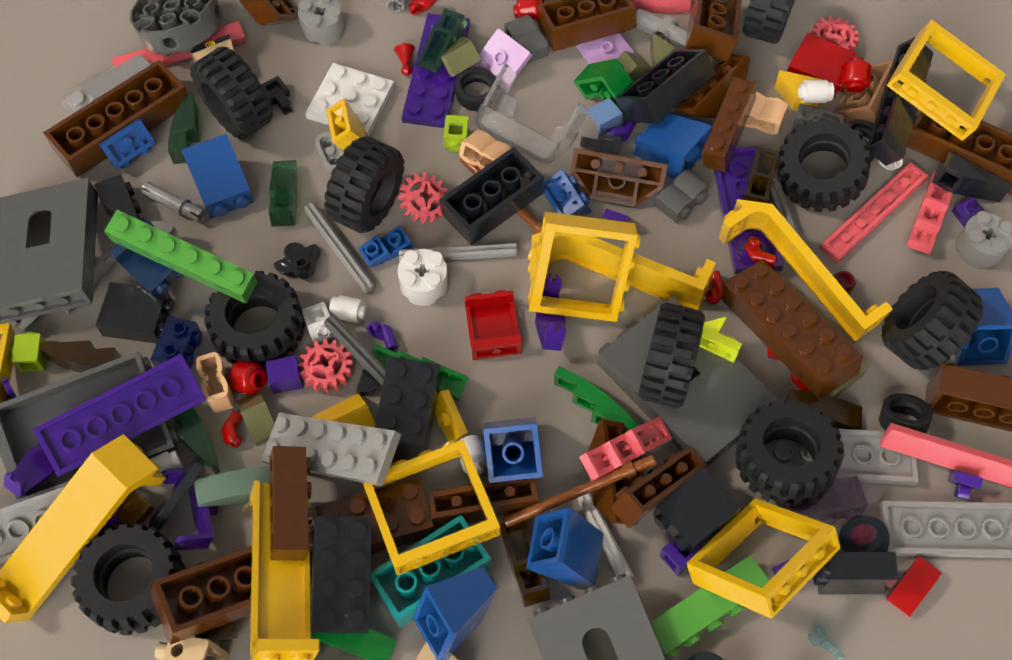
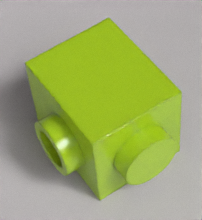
M26 332L25 334L15 335L14 344L10 347L12 363L20 373L46 371L47 359L39 350V344H46L47 341L40 333Z

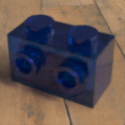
M172 316L167 317L150 358L154 367L179 354H182L189 369L192 367L196 347L200 346L203 338L197 322Z

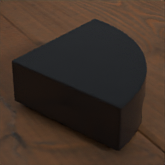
M363 369L356 393L360 396L370 395V393L382 388V385L365 369Z

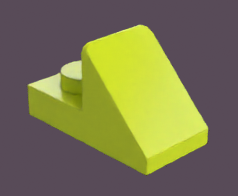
M727 317L704 322L699 347L734 363L742 343L732 336L721 334Z

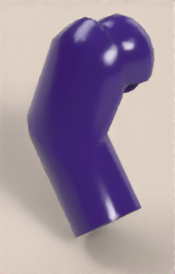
M624 121L621 127L609 128L605 134L622 137L621 141H626L630 137L636 122Z
M370 322L367 325L368 334L384 341L386 349L395 351L399 348L393 329L390 326L380 322Z

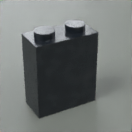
M110 282L96 327L104 337L160 344L162 336H165L167 333V320L169 314H172L174 310V300L169 292L163 296L160 295L156 299L143 286Z
M703 467L655 506L653 515L658 527L663 531L667 530L673 536L672 540L676 547L681 551L685 550L688 554H691L736 517L741 506Z
M836 552L812 577L813 584L818 587V594H885L899 580L895 552Z

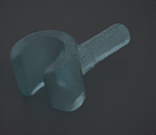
M815 625L814 630L821 635V638H814L809 633V643L813 646H822L836 659L841 660L844 655L825 638V629Z

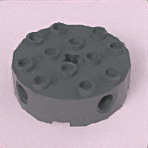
M137 0L130 11V22L141 43L147 50L163 56L180 51L184 53L190 52L194 46L206 41L211 35L216 34L223 20V9L219 0Z

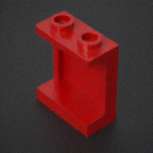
M807 32L791 60L787 72L832 82L834 84L833 98H835L838 91L843 92L845 89L841 85L842 65L850 61L852 57H856L857 53Z
M498 290L494 293H474L470 296H465V311L472 360L522 354V341L518 330L513 291Z

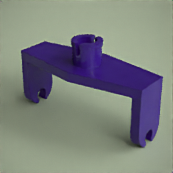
M552 273L546 275L542 296L559 298L562 285L561 276L556 274V278L551 279ZM536 312L535 325L542 349L561 351L566 334L565 316Z
M40 443L25 454L14 471L9 470L4 475V487L19 498L55 473Z
M171 468L162 471L161 473L166 477L163 484H176L186 468ZM193 483L188 491L192 516L198 534L177 537L176 542H174V547L177 550L207 549L214 539L210 515H217L218 506L198 507Z

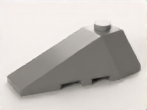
M139 54L76 86L60 102L70 112L75 113L151 64Z

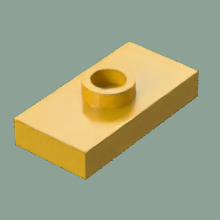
M449 390L440 391L435 409L437 422L448 442L454 440L458 442L461 438L466 437L468 431Z

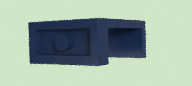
M147 218L143 220V222L154 227ZM119 244L109 251L112 257L156 299L160 295H165L171 289V284L178 278L180 279L185 276Z

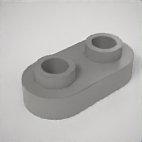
M324 132L316 137L315 146L324 169L331 173L336 166L332 164L337 163L339 157L343 155V150L332 142L330 132Z

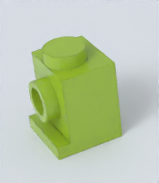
M446 115L443 134L444 148L458 153L462 141L469 135V116Z

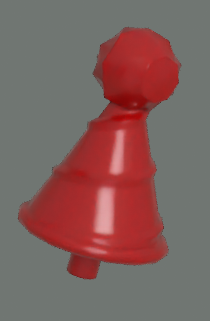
M402 42V44L394 47V52L403 64L401 74L410 76L413 70L409 63L411 62L415 46Z

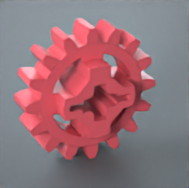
M829 16L827 21L821 18L819 23L815 22L810 33L853 52L859 42V38H857L859 31H854L855 25L849 26V20L842 22L839 16L836 20H833L832 16Z
M423 172L420 177L417 173H414L412 179L406 178L404 181L405 185L402 184L399 188L402 193L397 197V199L403 200L399 208H406L407 210L404 216L406 217L411 214L413 216L412 222L419 218L421 224H424L427 219L430 223H433L436 217L439 219L442 216L439 199L448 191V188H441L440 185L443 181L439 180L436 182L434 174L427 178L426 172ZM418 185L417 190L410 192L413 186ZM436 204V209L429 212L431 206H434Z
M324 339L321 345L314 341V348L311 349L306 346L307 355L300 354L299 356L301 363H298L299 371H301L299 373L302 380H305L307 387L313 385L315 392H318L320 388H324L325 393H328L329 387H333L337 391V384L346 385L345 377H352L350 369L354 368L351 360V353L346 352L347 350L343 345L338 347L337 340L328 344L327 339Z

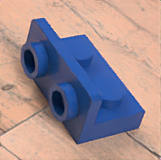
M136 119L99 145L109 158V163L115 168L120 167L122 169L133 162L132 158L138 154L142 156L152 149L150 146L156 142L142 121Z
M560 170L544 182V194L556 213L577 216L582 211H585L587 214L592 212L588 206L591 201L583 191L580 192L577 186H579V183L572 173L568 175L563 170Z

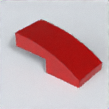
M918 556L886 599L910 617L942 573Z

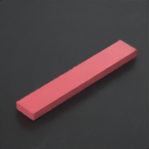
M237 21L218 27L219 31L216 34L211 35L206 41L194 46V48L228 34L233 46L246 42L240 22ZM145 48L111 59L115 67L140 54L150 64L160 59L166 66L190 59L192 55L190 52L184 53L180 51L163 56Z
M909 162L820 245L819 249L836 263H839L919 188L929 175Z
M893 423L889 425L880 439V447L1012 487V460Z

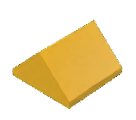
M359 394L312 416V418L375 427V421L370 410Z

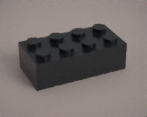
M674 49L616 96L615 100L624 120L636 123H650L652 125L658 124L665 115L677 109L684 99L691 97L696 89L708 83V79L716 73L707 50Z
M512 147L439 199L442 215L472 246L545 192L544 176L515 147Z
M388 356L374 428L393 430L401 434L391 465L399 460L408 461L416 458L419 453L428 450L443 371L440 364Z
M315 516L313 518L310 583L311 634L369 633L372 517Z

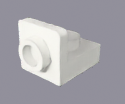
M325 302L302 309L303 317L313 343L314 341L320 343L324 339L328 340L335 337L324 325V321L330 316Z

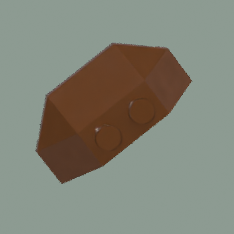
M239 0L258 25H277L295 21L298 15V8L291 0Z
M731 54L728 62L723 61L713 66L716 74L708 79V83L696 89L691 97L684 99L679 104L677 111L716 119L733 77L746 80L750 62L749 56Z
M574 148L570 172L589 199L637 207L663 189L668 164Z
M603 419L599 421L588 451L626 433L624 423ZM641 456L632 460V463L641 460ZM643 471L638 472V476L627 480V478H624L592 492L593 505L612 523L624 524L610 508L617 500L615 495L626 485L629 488L633 486L632 483L643 474Z

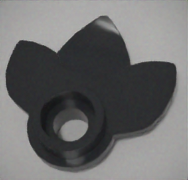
M298 242L289 243L284 248L285 257L276 261L274 267L283 275L294 274L300 279H307L315 272V261L320 257V249L316 244L305 248Z

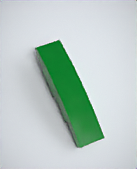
M374 344L371 354L385 368L388 356L436 363L425 357H422L420 360L400 350L395 353L377 344ZM440 364L443 371L439 392L449 390L452 398L459 400L469 377Z
M558 366L554 373V385L572 392V403L592 412L591 422L597 425L602 419L622 422L626 427V432L639 426L621 406L603 391L584 378Z
M369 629V633L311 634V639H319V644L322 646L332 647L355 658L360 657L365 660H389L396 643V639Z

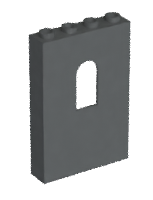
M89 178L0 197V324L93 304L98 194ZM42 210L50 211L51 228L49 243L27 248L31 217Z
M672 296L667 301H660L649 315H642L631 329H624L613 343L610 344L608 342L603 345L598 352L597 364L651 420L659 416L661 417L673 438L671 441L680 451L691 446L709 466L738 442L741 427L745 424L746 418L750 413H755L756 408L761 405L768 407L769 402L777 401L778 399L737 358L733 363L699 347L694 367L700 374L690 381L682 407L672 408L642 400L638 396L660 305L668 302L683 306Z
M137 351L0 403V455L6 472L9 470L14 471L25 454L39 443L32 430L33 428L152 369L148 357H143ZM165 421L130 441L138 445L148 458H152L165 451L170 453L178 450L176 443L180 439L175 427L170 428L168 421ZM81 466L60 477L57 476L56 472L23 497L70 481Z
M617 575L610 579V584L600 587V585L589 587L584 591V595L577 598L574 596L566 597L559 601V606L552 609L549 607L541 608L534 612L533 617L528 619L542 660H588L583 647V638L589 630L594 628L603 629L608 633L618 660H668L635 579L631 575Z

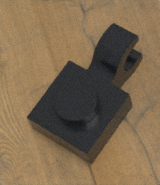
M279 76L261 84L270 99L271 105L277 103L285 116L293 112L289 106L291 103L287 98L291 96L289 89Z
M599 133L597 140L582 136L580 147L595 149V152L618 156L622 137Z

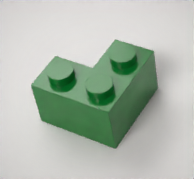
M617 58L588 64L573 81L585 99L600 97L604 101L610 98L617 107L618 104L615 97L634 83Z

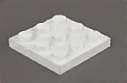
M332 63L305 113L306 118L329 125L326 110L344 98L364 127L366 136L369 137L395 87L394 81Z

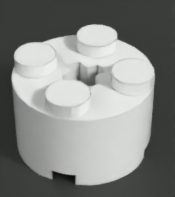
M418 249L414 251L409 250L404 254L398 266V278L402 294L415 305L427 306L436 303V300L441 296L443 297L448 289L447 266L441 253L428 249Z

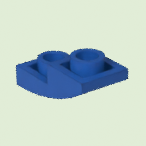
M399 225L382 238L376 235L357 249L371 268L399 256V250L411 249L414 246Z

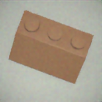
M893 60L872 64L871 85L865 88V91L851 93L845 89L834 110V113L845 115L844 123L861 119L874 124Z

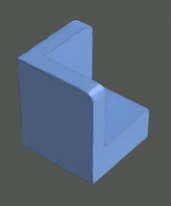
M610 98L588 109V115L597 124V136L599 133L605 134L609 128L621 127L622 112Z

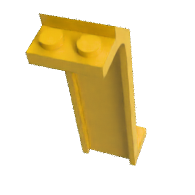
M737 199L734 210L724 216L719 234V239L724 245L747 229L761 231L854 343L881 324L893 310L886 301L881 306L874 304L863 312L773 204Z
M555 232L548 267L557 260H565L616 281L623 248L593 236ZM541 233L532 235V247L528 255V260H530L528 267L530 283ZM633 253L635 265L634 269L629 270L628 274L630 287L665 301L674 296L684 307L699 310L705 293L709 288L716 262L707 259L703 267L698 266L693 277Z
M124 434L90 454L0 569V619L4 623L29 621L70 570L75 561L81 556L80 551L83 547H88L92 542L91 539L99 533L125 498L140 486H160L166 479L159 471L161 469L159 465L150 460L143 453V450L135 443H132Z
M254 480L249 496V506H253L251 660H314L319 652V639H311L310 551H308L304 561L270 560L269 483H260L259 480ZM308 524V534H310V524Z

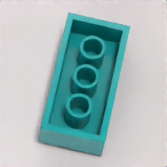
M460 515L402 553L468 528L469 525L463 516ZM479 543L398 576L392 561L389 560L370 573V582L398 627L401 628L413 620L425 586L480 567H484L488 571L492 568V560L482 544Z

